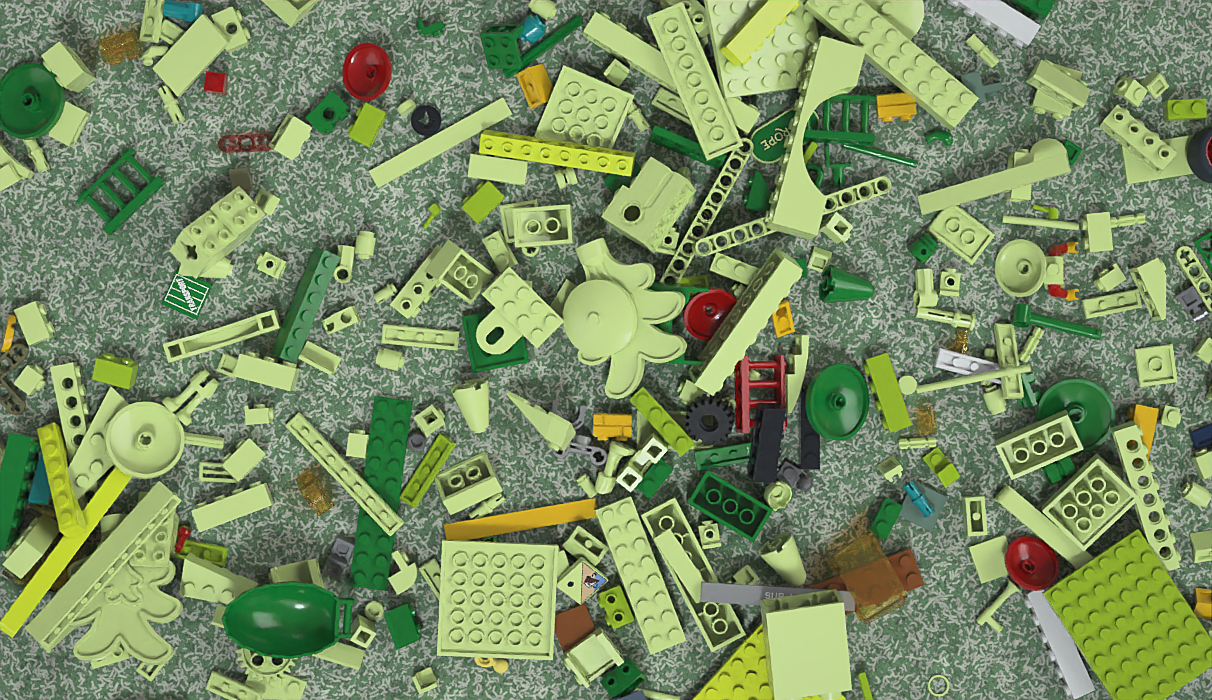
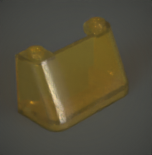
M871 530L829 556L827 563L831 571L835 570L839 573L856 603L857 610L855 614L860 622L863 621L867 625L906 605L907 593Z

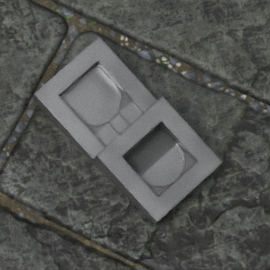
M338 535L322 569V573L339 580L352 554L355 542Z

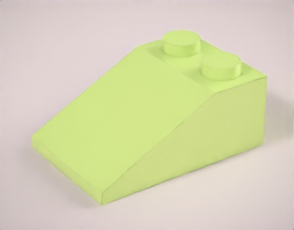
M570 204L512 209L515 248L575 244L573 210Z
M1158 258L1149 259L1128 269L1152 320L1166 319V267L1163 261H1159Z

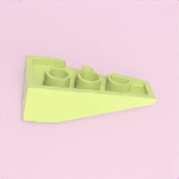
M508 391L507 396L549 443L548 447L557 452L558 450L565 452L576 434L572 424L550 411L547 413L538 405L531 407L529 401Z

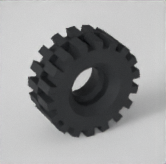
M706 393L702 394L701 399L698 396L695 398V401L690 403L685 417L686 430L689 429L688 434L690 436L695 435V441L700 439L702 440L701 444L705 445L707 441L709 445H714V441L719 444L722 442V439L726 440L728 434H731L735 421V412H733L732 405L728 406L729 401L727 399L722 401L723 396L719 395L718 398H715L710 394V397H707ZM707 414L713 415L717 418V423L713 426L706 425L702 420L703 416Z

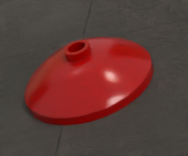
M362 43L355 46L348 53L342 70L343 82L347 91L354 98L362 101H371L380 97L389 86L392 75V66L388 54L382 47L373 43Z
M709 288V292L696 293L689 299L684 308L683 321L686 329L695 338L710 341L737 303L736 298L729 291L721 288Z
M1022 536L1012 541L1005 551L1004 561L1006 570L1019 586L1031 591H1042L1049 588L1057 580L1059 575L1057 556L1052 548L1041 539L1032 536Z

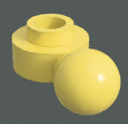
M475 657L476 664L481 667L493 666L497 673H504L508 669V662L504 658Z

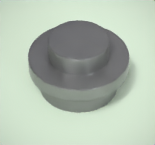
M414 432L408 437V446L413 451H421L425 448L427 439L424 434Z

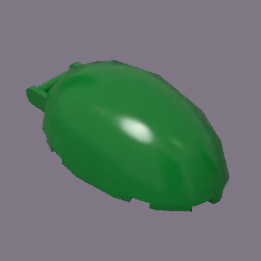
M284 581L263 584L244 591L232 600L225 609L222 623L227 636L243 649L245 648L267 657L301 658L323 652V650L332 645L334 646L339 641V638H352L350 631L354 598H339L333 592L320 586L303 582ZM340 604H344L343 632H339Z

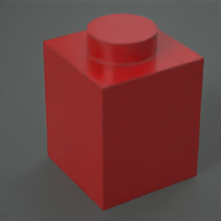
M206 71L204 91L226 95L228 75Z

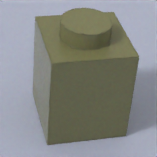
M249 167L228 170L232 191L238 186L247 195H250V191H254Z

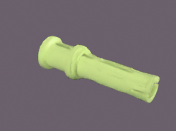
M917 307L916 318L949 323L955 328L959 326L969 328L972 331L976 314L967 315L960 313V311L952 313L926 307Z

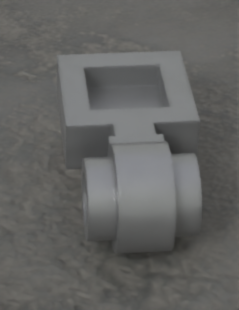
M1193 285L1176 295L1186 312L1193 309V312L1190 314L1196 323L1199 321L1202 323L1208 319L1210 313L1205 306H1198L1203 300Z
M786 461L776 478L791 487L797 482L796 488L805 493L808 490L810 491L814 485L812 484L813 479L805 474L803 477H799L802 470Z

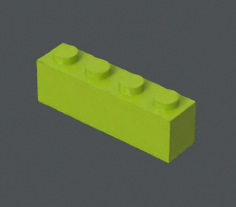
M888 352L864 359L865 364H862L865 375L870 377L871 382L868 385L871 393L876 395L877 400L874 403L877 411L882 413L883 418L880 421L883 429H887L891 433L912 426Z
M644 387L640 388L629 399L681 457L695 445L694 441Z

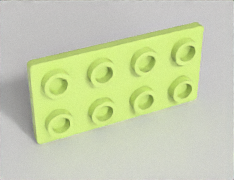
M139 492L138 502L149 492ZM176 508L130 558L131 566H169L170 555H175L176 553L175 545L177 543L180 522Z

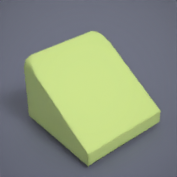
M1154 70L1140 82L1155 100L1169 87L1162 75Z
M261 188L254 199L257 206L270 216L280 201L279 198Z
M814 246L807 268L822 273L824 268L829 265L832 252Z

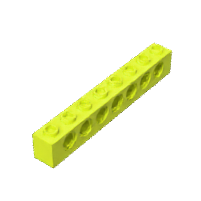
M486 129L481 133L479 153L625 176L632 175L636 155L635 152Z

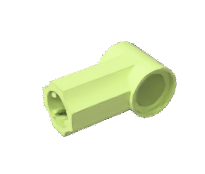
M338 245L337 256L340 259L335 268L334 277L341 284H346L352 279L355 247ZM341 270H347L348 277L345 280L338 278V273Z
M932 269L915 270L916 290L913 295L914 305L916 307L936 306L938 295L933 286Z

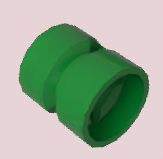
M1069 456L1041 467L1051 485L1061 481L1063 476L1067 478L1076 473L1075 466Z

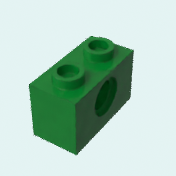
M331 91L305 118L323 136L325 134L329 135L336 128L335 124L339 120L343 121L350 114L348 112L350 108ZM327 110L334 111L332 119H325L324 114Z

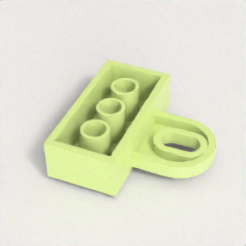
M507 266L481 292L495 308L479 323L476 330V339L479 346L490 354L506 352L522 335L538 348L564 320ZM495 327H502L504 330L503 335L494 344H488L486 336Z

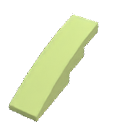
M795 334V353L788 354V373H785V409L787 413H792L803 384L808 359L809 335Z

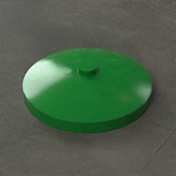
M26 63L13 68L0 81V127L3 131L18 139L32 140L42 137L53 129L59 121L65 105L64 87L56 81V74L52 71L50 72L41 64Z
M841 363L826 365L813 376L807 389L806 412L812 428L825 439L842 441L853 437L862 428L868 415L869 391L861 373L850 365Z
M1082 377L1064 378L1053 383L1042 394L1037 406V422L1066 410L1083 446V450L1076 453L1087 452L1097 448L1111 434L1110 428L1114 426L1115 422L1114 404L1108 392L1095 381Z

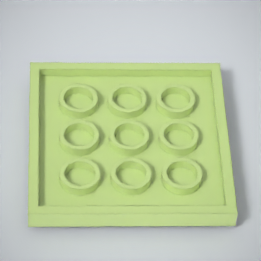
M563 65L534 136L612 149L635 95Z

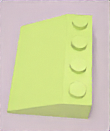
M1096 453L1042 505V512L1085 551L1132 507L1140 497Z

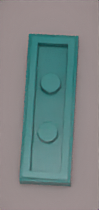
M41 450L28 501L29 503L49 505L51 490Z

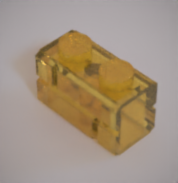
M134 29L97 40L102 60L105 64H110V66L119 65L121 60L127 58L129 61L140 58V54H143L138 33Z

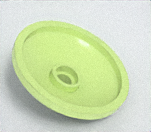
M1017 239L1007 243L998 253L995 262V276L1000 287L1006 293L1015 297L1030 296L1039 290L1047 273V262L1043 251L1038 245L1029 240Z

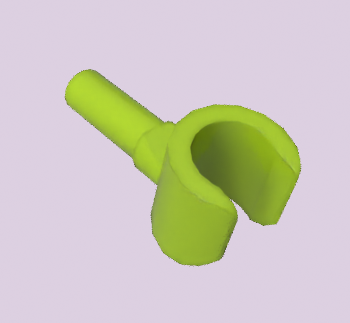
M437 203L428 208L431 215L422 226L424 229H427L431 221L440 214L441 208Z
M1033 205V209L1048 213V219H1058V209Z

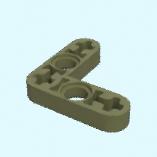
M24 344L13 345L8 353H4L0 357V364L3 360L10 362V368L7 371L2 370L0 366V381L2 382L0 388L6 387L9 390V395L6 398L0 396V403L12 415L24 413L26 403L4 378L28 357L29 349ZM16 348H23V356L15 357L14 360L17 362L14 363L13 359L8 357V355L14 356L17 353ZM14 395L15 398H13L12 400L15 403L20 402L21 405L19 406V408L21 410H13L12 408H14V405L11 402H8L7 404L5 401L11 399V397Z

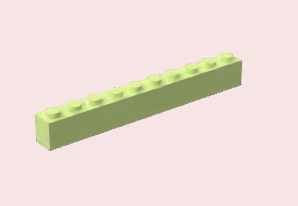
M160 481L152 486L150 492L137 503L130 514L124 517L120 525L97 547L90 558L84 561L81 568L57 591L51 601L44 605L41 612L29 622L25 630L40 644L49 648L182 500Z

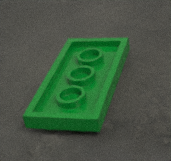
M662 125L654 126L649 139L650 142L720 170L726 154L707 161L698 140H689L682 133H672L669 131V128Z

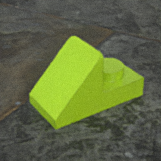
M935 447L922 458L945 488L961 477L953 463L949 462L938 447Z

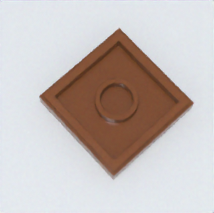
M585 603L555 615L554 631L563 653L596 630Z

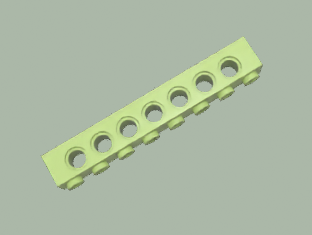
M77 362L50 367L69 463L80 445L77 442V436L79 434L84 436L91 424L87 416L90 414L89 405L84 401L86 389L84 384L81 385L80 381L82 370L80 365L77 366ZM67 378L73 380V386L70 389L65 385ZM71 397H75L77 399V405L75 407H72L69 404V400ZM76 415L81 419L79 426L73 423V418ZM99 478L77 500L81 511L90 500L88 497L89 492H96L104 482L103 478Z
M1133 421L1111 427L1110 429L1127 484L1140 497L1134 504L1143 536L1167 572L1180 568L1178 561H1181L1179 551L1174 549L1173 543H1176L1173 533L1169 532L1168 529L1170 525L1167 514L1164 515L1162 508L1165 507L1162 497H1159L1157 493L1159 485L1157 480L1153 479L1151 473L1154 472L1153 465L1146 457V454H1149L1146 444L1142 443L1141 436H1143L1140 425L1135 424ZM1129 440H1135V444L1132 447L1128 448L1127 442ZM1135 458H1140L1139 464L1132 465V461ZM1140 476H1146L1144 482L1138 483ZM1150 493L1151 498L1143 501L1144 495ZM1152 511H1156V516L1150 519L1148 517ZM1157 529H1162V533L1159 536H1154V532ZM1162 547H1167V551L1165 553H1159Z

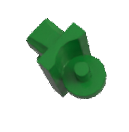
M1032 372L1021 373L1024 397L1017 399V402H1021L1023 408L1035 406L1042 396L1039 389L1033 391L1030 384L1035 382V376Z

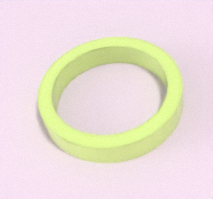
M934 675L928 681V690L934 696H943L949 690V681L943 675ZM936 677L945 679L947 683L946 690L941 694L932 692L930 688L931 681Z

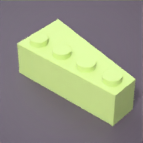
M189 552L184 560L179 595L228 605L244 591L261 584L244 576L229 572L228 569L220 568L211 564L212 562L200 559L195 554Z

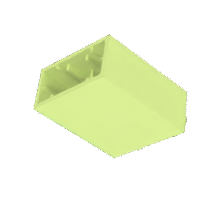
M837 589L760 600L768 683L774 700H804L803 697L818 695L823 700H833L841 697L842 691L852 690L844 602Z

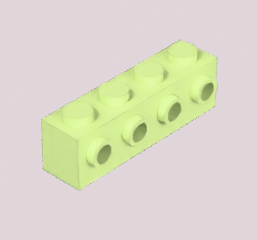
M658 0L663 10L683 2L699 41L710 33L706 9L697 0Z
M1117 105L1099 126L1157 175H1160L1178 154L1170 144H1165L1160 140L1158 134L1153 131L1150 132L1145 128L1142 121L1134 119L1124 107Z
M438 244L390 304L407 319L415 318L421 311L420 305L423 302L427 303L433 296L431 291L435 287L439 288L442 285L441 282L425 271L442 248Z
M258 481L249 485L251 489L243 491L240 488L232 491V496L225 498V495L213 498L214 502L207 505L205 501L195 505L196 509L191 512L199 532L274 505L267 483L261 484Z

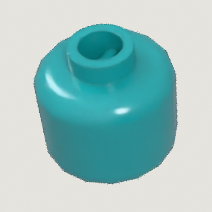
M528 15L519 23L524 24V32L519 36L524 42L535 43L546 32V24L538 15Z

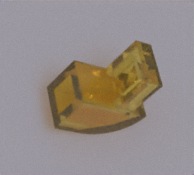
M309 469L295 479L300 487L301 494L318 516L335 506L329 493L321 485L312 469Z

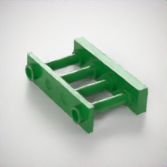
M868 93L860 95L839 94L823 101L822 128L820 130H813L811 128L810 116L804 131L803 142L872 146L875 142V134H871L868 131L869 105H874L877 97ZM831 103H842V125L839 131H832L830 129ZM850 104L862 105L861 130L858 133L849 130Z
M133 148L125 149L120 154L121 158L88 190L87 188L82 190L78 194L79 198L76 200L81 205L87 202L105 221L104 224L106 226L103 230L108 235H112L167 183L161 176L152 177L133 157L137 153ZM127 162L147 182L148 186L143 190H138L119 170ZM113 175L133 195V200L129 204L124 203L106 184ZM99 188L119 208V213L115 217L110 216L92 198V195Z

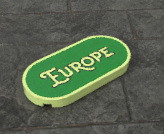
M794 107L753 132L750 138L754 147L751 155L757 161L772 164L779 161L781 155L785 154L784 142L791 132L788 127L791 118H794L796 111H793ZM814 111L811 115V128L819 130L820 120Z

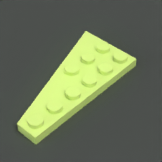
M111 386L68 467L71 484L77 500L114 465L106 450V432L110 421L116 413L129 404Z

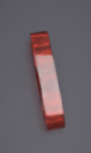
M269 134L225 135L219 139L218 147L224 153L268 152L272 150L268 145L267 148H264V145L260 144L257 145L258 149H255L256 142L254 138L258 137L257 141L259 142L264 141L266 137L268 141H271L273 137ZM235 138H238V150H235L236 146H229L228 150H226L225 146H222L226 139L234 143L236 142ZM245 138H249L252 141L249 149H244L241 145L242 140Z

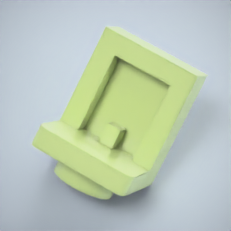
M1123 76L1113 90L1115 95L1122 96L1136 107H1139L1148 92L1136 80Z

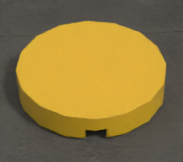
M8 314L1 342V352L8 353L14 335L13 325L16 323L15 315Z

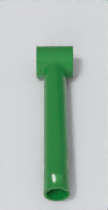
M1018 303L1014 306L1012 325L1016 327L1026 328L1029 327L1030 323L1098 341L1101 338V329L1031 312L1032 307L1028 304Z

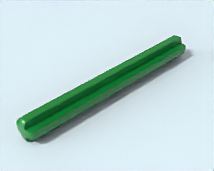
M576 15L521 56L523 67L520 69H503L505 76L508 79L513 77L583 25L584 22L581 17Z

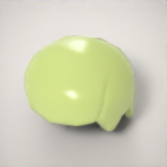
M783 481L771 482L765 488L763 494L764 501L774 511H777L779 508L784 509L792 496L791 487Z

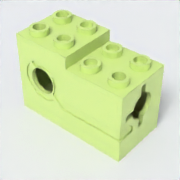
M650 157L648 161L643 163L638 176L632 179L630 188L622 185L620 189L616 190L613 200L604 208L601 217L610 227L654 254L697 190L687 178L677 172H673L669 167Z
M238 186L215 203L210 210L184 228L169 251L197 279L248 240L266 214Z

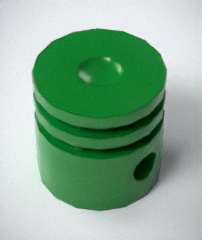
M925 232L922 233V236L918 237L919 240L916 239L907 248L909 253L921 264H924L933 255L932 253H935L936 249L940 248Z

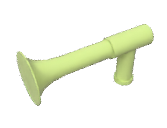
M1008 579V585L1004 592L980 614L976 621L981 626L987 622L999 633L1003 626L991 616L1010 595L1022 591Z

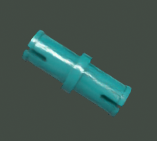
M913 480L907 482V485L905 484L902 487L912 499V504L919 508L925 518L935 512L925 499V494L919 491Z

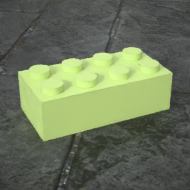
M1066 410L995 440V446L1011 480L1083 450L1080 438Z

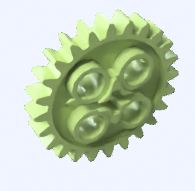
M245 648L236 651V653L242 655L237 661L244 662L240 667H247L245 674L247 675L252 672V679L259 676V682L262 681L263 677H266L267 683H269L270 677L277 681V675L285 678L283 672L291 673L288 667L296 666L292 662L293 659L283 658L282 664L277 666L272 663L273 657L251 653L250 650ZM254 657H263V664L255 666L253 664Z

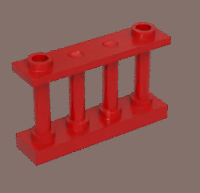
M774 355V361H750L748 356H744L734 366L736 433H750V428L754 427L755 419L750 418L749 409L757 407V403H779L785 408L786 360L784 355ZM774 368V380L749 379L750 369ZM751 388H774V399L751 400L749 398V390ZM787 418L786 421H784L783 425L784 432H786V427L788 423Z

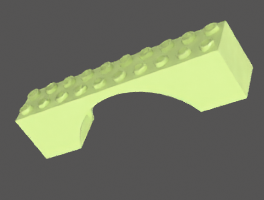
M821 36L817 41H814L813 45H810L808 51L810 60L804 66L803 74H805V78L799 85L798 92L801 94L799 100L796 99L793 111H796L789 123L788 129L791 132L784 142L786 151L784 155H781L779 161L781 170L779 174H776L774 180L776 189L775 192L771 193L769 199L771 208L765 214L764 222H767L765 228L811 240L818 235L827 197L818 190L807 172L803 158L804 131L810 116L820 103L833 96L849 93L857 86L866 51L865 48Z

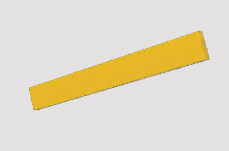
M591 498L444 524L446 540H470L596 518L594 509H597L596 499Z

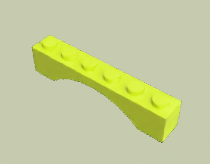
M54 422L38 428L37 432L59 530L70 539L86 533L87 528L69 476L67 448L63 429Z

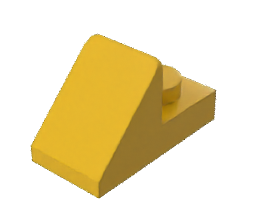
M788 300L780 302L778 310L770 316L777 338L795 332Z

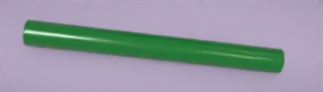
M843 144V148L913 168H917L918 165L917 160L866 146Z

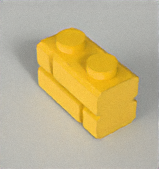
M905 92L875 96L877 97L875 102L876 120L881 119L882 123L892 122L893 118H900L901 121L912 120V116L917 114L916 101Z
M593 413V436H597V440H608V437H616V441H628V437H632V414Z

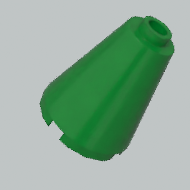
M827 265L821 276L825 277L823 284H819V299L824 303L869 300L874 294V286H872L871 281L836 266Z

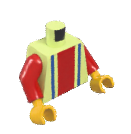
M1078 242L1052 245L1049 247L1048 253H1045L1047 273L1044 286L1053 297L1066 298L1067 301L1079 300V298L1075 297V292H1079L1078 289H1065V253H1078L1079 251L1075 250V245L1079 244Z

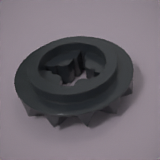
M423 105L416 108L412 113L411 125L418 134L429 136L435 134L440 129L441 115L433 106ZM426 112L429 119L435 120L428 123L427 129L423 122L418 121L424 119Z

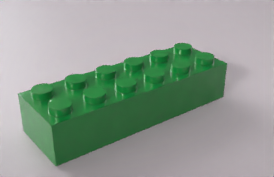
M20 431L9 432L0 470L1 551H8L19 538V527L23 526L25 516H22L23 510L29 504L27 493L28 490H31L34 480L31 478L32 472L36 471L38 460H36L37 452L40 453L41 451L37 435Z

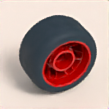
M1212 126L1198 131L1190 140L1187 148V161L1191 171L1200 180L1207 183H1212Z

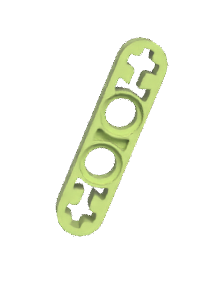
M1187 246L1179 247L1174 254L1177 263L1202 298L1204 306L1208 311L1212 312V307L1210 306L1212 303L1211 299L1204 298V296L1212 293L1211 279L1192 249ZM1181 250L1183 252H1188L1186 257L1189 261H1191L1192 259L1194 261L1193 263L1188 264L1186 267L1184 264L1188 262L1185 258H1180V255L1182 254ZM1191 266H1196L1199 270L1198 275L1195 277L1189 274ZM1202 282H1206L1209 286L1206 293L1201 292L1199 289V285Z

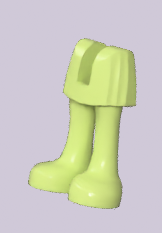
M206 370L197 373L189 379L191 383L180 395L175 398L165 397L162 400V403L171 412L175 413L194 392H198L183 409L175 414L186 426L191 423L193 410L205 398L209 399L219 384L214 378L204 388L201 386L210 376V373Z
M619 441L611 442L605 469L598 473L595 490L599 494L612 492L616 484V472L619 461L623 456H633L636 452L635 448Z

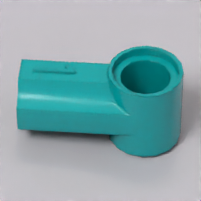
M166 0L163 6V16L180 19L186 23H195L202 15L204 6L192 2L182 3Z

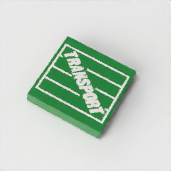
M177 269L161 304L197 320L213 285L199 278L195 279L193 276H181L178 274L179 269Z

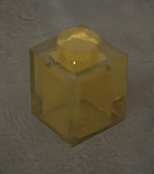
M919 407V411H914L915 433L917 435L937 434L936 411L931 410V407Z

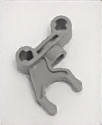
M554 400L551 412L557 415L559 401ZM580 406L579 418L571 423L574 430L579 429L584 424L586 406ZM574 435L566 448V452H562V455L557 454L552 449L553 455L558 459L566 458L569 452L590 456V462L594 466H602L607 460L606 451L590 446L591 438L586 436ZM600 452L604 460L596 462V458H593V455Z

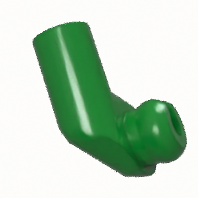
M941 129L924 135L927 144L936 140L942 141L945 146H950L953 143V135Z

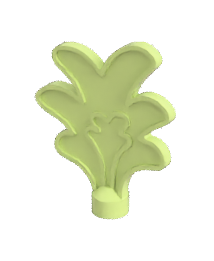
M600 238L575 249L584 268L586 281L606 279L623 287L634 302L637 312V326L633 338L620 352L605 357H595L579 350L577 356L579 361L586 365H598L611 358L605 393L610 398L619 399L629 396L638 387L644 373L645 360L654 363H664L680 357L686 351L687 344L683 337L664 332L654 325L677 317L682 311L686 299L681 292L647 289L655 280L656 274L653 265L646 262L628 265L617 261L611 256L604 238Z
M111 514L102 517L100 520L102 537L99 545L110 536V533L120 525L128 514ZM91 555L69 566L67 570L69 579ZM129 559L69 625L70 627H80L94 622L89 631L76 642L73 649L74 656L81 661H98L111 655L122 643L123 647L133 657L146 664L161 665L169 661L174 655V648L153 629L150 621L159 624L168 623L176 619L183 610V604L180 600L159 590L160 586L167 585L173 580L176 571L175 564L169 560L168 567L131 566Z

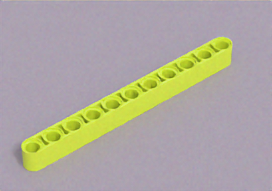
M116 466L113 468L82 510L87 532L70 539L63 535L1 618L0 630L11 638L14 637L131 480V476L121 472Z

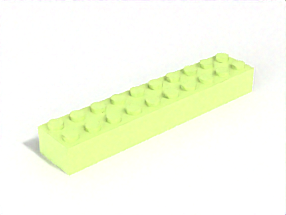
M808 0L803 8L845 43L865 48L864 59L914 99L916 103L948 130L954 129L979 99L863 0Z
M594 13L583 31L584 38L679 96L658 46L651 42L649 44L645 43L643 37L635 32L633 34L627 32V27L619 22L616 24L611 22L610 17L605 13ZM740 97L724 99L737 132L746 137L760 115L757 112L759 109L750 103L748 105L742 103V98Z

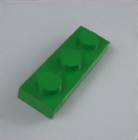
M751 441L694 450L697 471L749 462Z

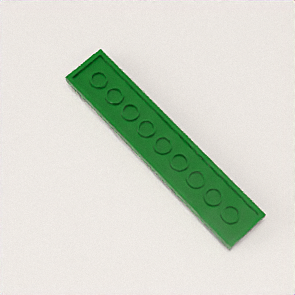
M375 396L363 479L398 515L413 401ZM361 506L359 508L349 586L388 591V578L390 576L391 554L393 553L395 533L389 536Z

